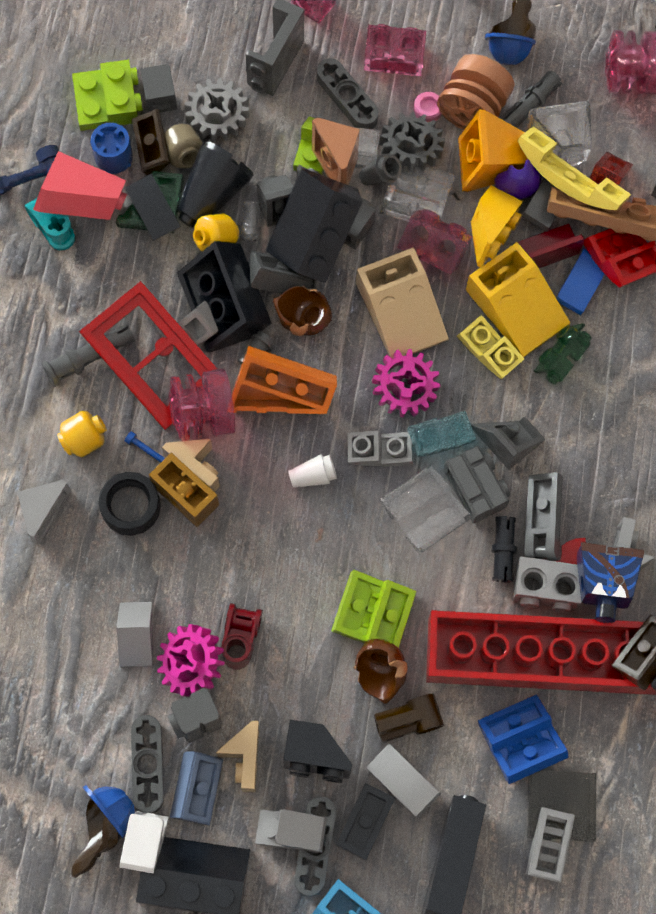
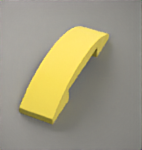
M534 126L518 139L522 151L536 170L552 185L568 196L587 205L607 210H617L631 196L629 192L607 177L600 184H597L555 155L553 150L557 142Z

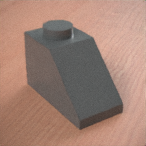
M286 174L282 176H268L262 181L257 182V197L267 227L277 225L293 188Z

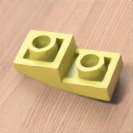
M482 315L457 335L458 339L500 379H503L524 360L523 356L506 336L501 338Z

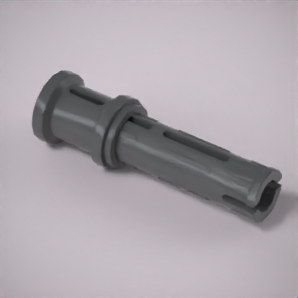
M127 324L105 334L106 338L116 349L135 341L130 328L128 329ZM87 344L76 350L69 348L59 358L51 362L44 361L41 364L48 379L56 387L59 385V381L74 373L77 375L83 373L82 371L85 366L101 359V357L90 344Z

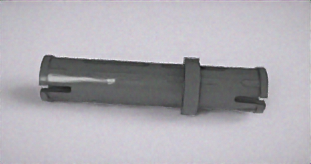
M548 71L534 86H529L525 90V95L500 119L517 128L536 108H541L546 103L548 96L561 86V78L555 72Z

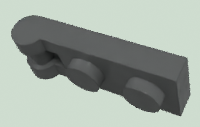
M558 472L529 475L525 557L547 558L549 561L561 559L560 526L563 476ZM539 538H546L544 546H539Z

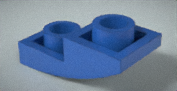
M585 248L580 253L570 274L556 296L557 301L561 305L580 316L604 276V273Z

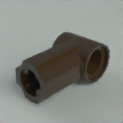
M434 693L416 697L407 701L406 705L374 714L377 731L382 743L412 733L417 735L424 734L444 726Z

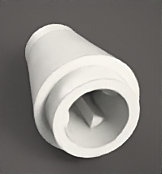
M320 454L294 467V469L288 470L293 488L330 484L331 480L337 479L330 455L322 456Z

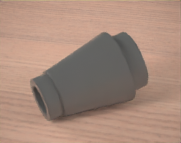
M381 154L365 168L361 169L359 173L360 180L367 186L393 183L401 174V163L394 155Z

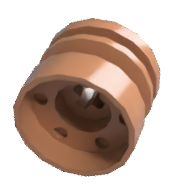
M477 54L464 55L459 59L451 74V80L446 83L444 91L440 94L437 106L440 113L449 122L465 130L479 109L486 110L499 118L502 107L506 105L514 90L515 83L511 74L496 61Z

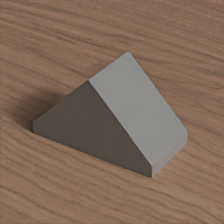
M63 480L17 492L28 535L33 543L37 545L42 541L71 493L67 482Z
M120 603L116 627L120 668L153 667V603Z

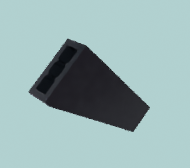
M454 795L451 800L421 914H462L486 809V804L479 802L475 797Z

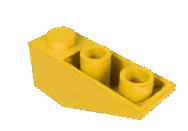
M492 185L480 198L471 220L476 262L480 268H482L488 258L492 260L495 258L501 244L504 245L511 231L516 229L522 218V214L518 213L523 201Z

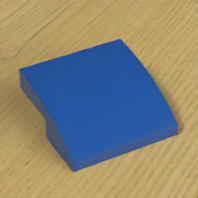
M537 694L478 720L484 738L508 784L569 758L568 750L555 731L552 719Z

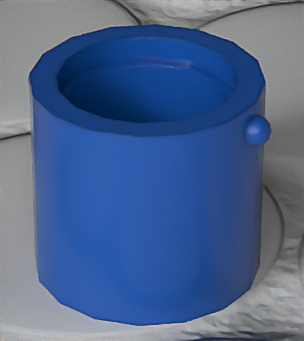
M104 123L94 129L90 143L97 166L110 174H118L131 167L133 152L127 130L117 123Z

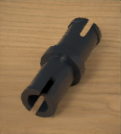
M497 516L495 518V544L491 548V552L494 553L492 581L499 582L501 580V583L513 582V556L517 554V546L514 545L516 518L510 516L507 519V516Z

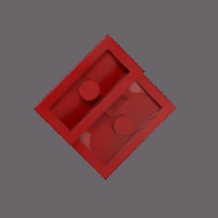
M611 228L584 240L583 244L597 266L619 288L656 273L655 241L647 243L641 236L630 233H617Z

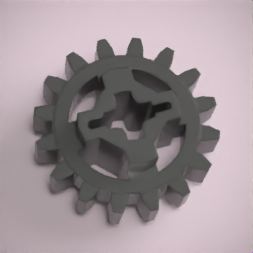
M411 112L410 117H405L403 113H399L398 120L390 117L388 125H383L379 145L382 146L381 154L396 156L401 163V167L408 166L409 172H413L414 167L417 166L421 171H425L426 163L433 167L435 166L436 159L441 158L445 138H442L443 130L442 128L435 129V120L427 122L425 114L420 118H416L415 112Z

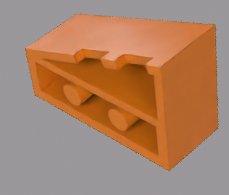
M248 346L228 403L227 413H237V411L267 413V411L287 412L289 414H327L337 387V376Z

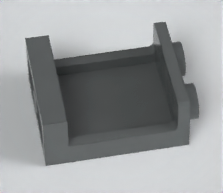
M276 0L273 5L274 40L266 54L261 55L252 50H248L246 53L247 84L259 93L265 92L274 96L304 43V9L285 0Z

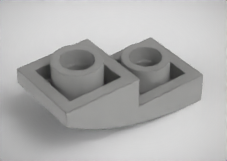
M376 430L347 433L349 465H414V435L412 432L380 434Z
M390 743L366 767L417 818L441 795Z

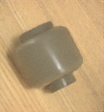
M188 124L171 126L164 133L171 165L177 168L193 167L203 142L192 126Z

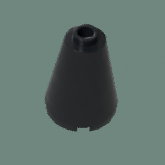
M204 141L200 146L176 210L180 213L178 219L193 228L200 217L214 215L251 181L254 176L253 172L243 162L238 164L232 159L233 155L212 142Z

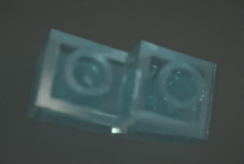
M466 411L441 419L436 417L407 427L417 458L448 451L476 441Z

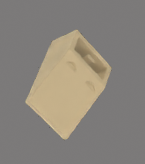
M414 247L357 269L356 285L383 344L392 359H394V353L398 349L402 356H405L408 349H412V353L415 354L449 340L426 272Z

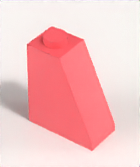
M58 151L40 189L33 210L42 213L110 220L114 209L121 211L127 196L126 193L122 192L126 180Z

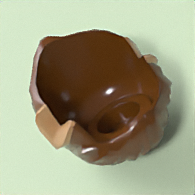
M294 286L273 299L274 307L282 326L293 335H316L322 332L332 321V309L328 304L327 298L317 289Z
M371 639L364 643L362 649L357 653L353 668L359 672L358 682L362 689L369 695L379 699L382 703L387 704L404 685L408 666L401 650L393 643L384 639Z

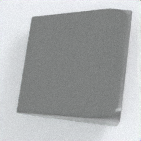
M206 301L202 302L178 323L197 346H200L218 332L210 307Z

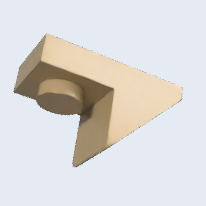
M210 439L168 442L164 444L162 450L165 458L172 452L214 492L220 487L217 470L206 461L202 464L200 463L212 450Z
M251 721L216 752L218 757L243 758V763H236L235 783H241L242 792L256 791L259 721Z

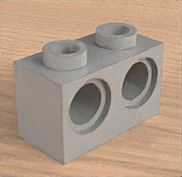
M520 556L516 564L512 601L520 602V606L536 609L539 608V605L552 607L554 612L571 613V610H576L581 604L577 564ZM534 578L538 581L540 589L536 591L529 590L524 584V579ZM560 582L568 584L572 591L571 595L560 594L557 591L556 584Z

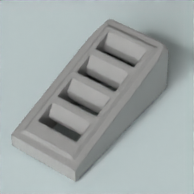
M541 807L526 867V875L561 883L575 815ZM546 820L565 823L564 829L545 826ZM548 833L560 836L561 841L556 843L544 840L543 834ZM541 846L558 850L557 857L540 853ZM538 860L554 863V869L538 867Z

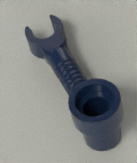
M48 145L40 148L35 153L39 163L38 166L10 176H1L0 195L10 191L15 186L46 176L59 151L58 146Z

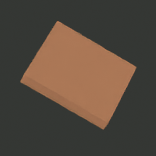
M317 117L312 120V151L328 178L349 185L358 159L360 129Z

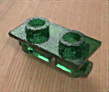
M585 324L565 326L556 336L558 341L552 348H548L539 357L538 361L540 363L534 372H546L548 374L546 379L554 385L557 382H562L574 366L566 357L569 355L574 361H578L591 345L590 340L592 337L585 331L581 332Z

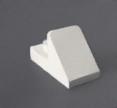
M140 811L130 815L120 868L154 873L168 827L169 817Z

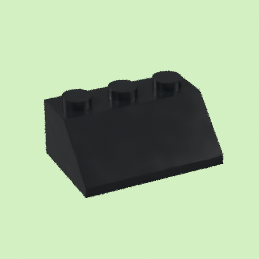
M301 168L266 251L296 273L326 283L363 203L359 190Z
M214 241L177 272L191 311L206 301L215 320L218 332L204 342L207 352H214L252 339V334H257L258 331H263L272 324L259 289L251 287L250 266L241 244Z
M164 837L154 873H140L136 902L144 905L204 914H241L250 849Z

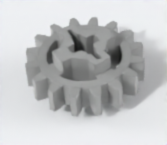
M222 78L218 79L217 84H212V81L207 79V86L203 87L200 84H196L197 93H188L189 101L185 102L186 121L191 123L195 131L200 129V137L202 139L209 134L211 135L212 142L216 141L217 136H222L224 141H227L228 133L231 132L237 136L238 126L242 128L246 126L245 118H249L248 98L243 97V89L241 87L234 90L233 81L223 85ZM202 103L203 106L200 108V113H198V112H197V111H198V108H199L200 104ZM236 106V113L232 116L231 113L234 112V107Z

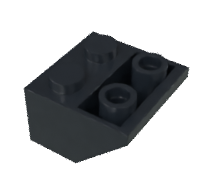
M290 719L283 758L284 768L290 770L289 774L309 778L310 773L322 774V780L334 783H342L343 778L349 779L352 763L323 724Z

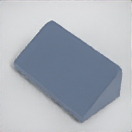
M195 751L184 752L170 813L171 818L210 825L223 759Z

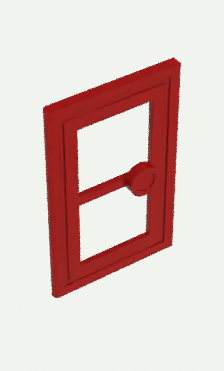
M141 281L79 331L164 430L169 428L226 380L224 375ZM139 306L166 337L158 339L155 343V350L135 367H132L104 334ZM175 347L201 378L166 406L140 377L138 372L158 355L162 357L169 356Z

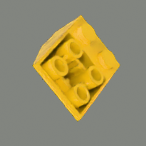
M518 242L468 277L466 292L501 334L506 336L523 358L570 325L569 319L538 266Z

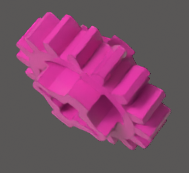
M398 349L394 353V359L386 355L383 358L384 365H377L375 371L380 375H374L372 383L379 386L374 388L373 395L382 396L378 403L380 406L386 403L390 405L388 413L391 414L395 409H398L400 417H404L406 412L410 410L412 416L415 417L418 414V407L423 411H427L430 407L427 401L434 402L437 395L432 391H438L440 384L433 382V380L439 376V371H430L434 362L431 360L424 363L422 361L424 356L422 352L416 358L413 357L412 349H408L405 356H402ZM401 365V369L398 372L387 374L392 368ZM415 368H417L423 376H421ZM403 378L408 379L407 382L411 385L409 388L404 387ZM389 391H392L394 395L397 397V399L394 398ZM424 393L421 398L411 402L414 394Z
M189 624L188 627L178 626L177 634L171 632L167 634L170 642L168 644L161 643L160 647L165 651L164 655L157 656V660L163 661V666L157 669V672L166 675L162 680V684L171 686L170 692L190 697V694L202 688L213 689L212 678L221 677V674L216 670L218 666L225 664L224 661L218 659V655L224 652V648L215 646L219 637L210 635V629Z

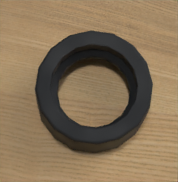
M124 472L116 474L106 481L100 491L98 501L103 520L110 529L121 535L133 536L144 533L155 524L160 514L161 503L157 488L149 478L140 473ZM128 486L138 487L143 490L149 501L148 509L144 516L131 522L117 518L111 508L114 494L121 488Z

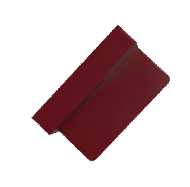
M568 223L518 241V243L536 263L538 268H542L578 255L585 239L582 234L575 236Z

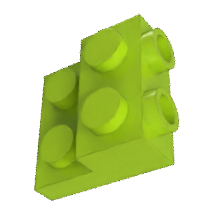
M129 59L100 63L101 70L72 73L80 131L96 129L104 123L132 124V118L138 117L137 111H143L140 93H134V85H139L137 68L130 67Z

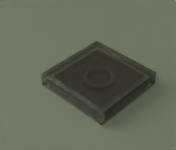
M540 770L528 776L527 838H534L541 807L575 815L570 841H596V773ZM547 819L545 826L563 830L565 823ZM548 833L543 834V839L561 840L560 836Z

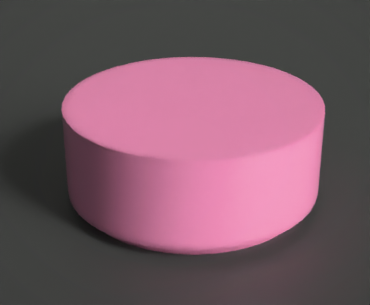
M424 92L418 95L413 109L416 118H420L425 114L427 122L437 121L442 115L437 106L439 95L433 92Z

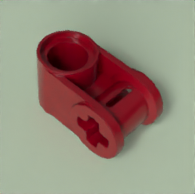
M230 603L221 648H224L222 653L223 661L229 668L240 670L249 664L255 639L259 633L263 610L250 611L237 608L236 604ZM235 645L245 649L244 655L239 658H232L227 652Z

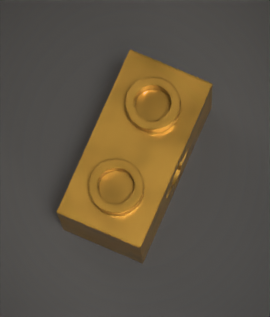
M172 452L149 474V478L156 486L157 491L196 527L219 506L218 495Z

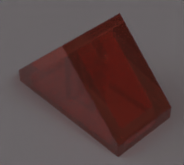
M606 152L595 164L590 179L600 184L607 177L621 187L633 164Z

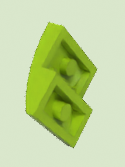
M353 570L350 572L331 631L363 643H367L371 639H384L399 648L417 591L390 580L382 581Z

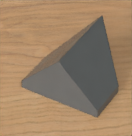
M523 417L520 421L468 424L508 470L545 441V438L526 417Z

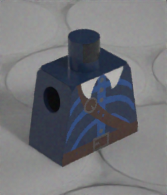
M581 542L577 552L581 602L596 605V620L598 622L613 623L616 620V608L625 609L629 607L634 596L644 550Z

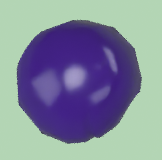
M529 160L525 161L522 169L518 170L513 165H510L507 171L501 172L495 177L496 188L519 200L534 195L541 184V174Z

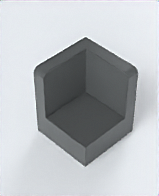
M165 64L141 68L148 112L159 109L160 112L177 110L170 66Z

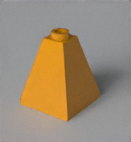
M479 109L458 138L462 191L469 192L494 185L495 177L499 173L507 171L510 165H513L518 170L522 169L528 158L522 151L518 139L525 132L488 111Z

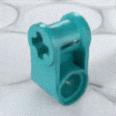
M37 198L25 204L24 207L35 226L40 229L51 247L60 251L73 246L75 234L67 215L42 213L33 210Z

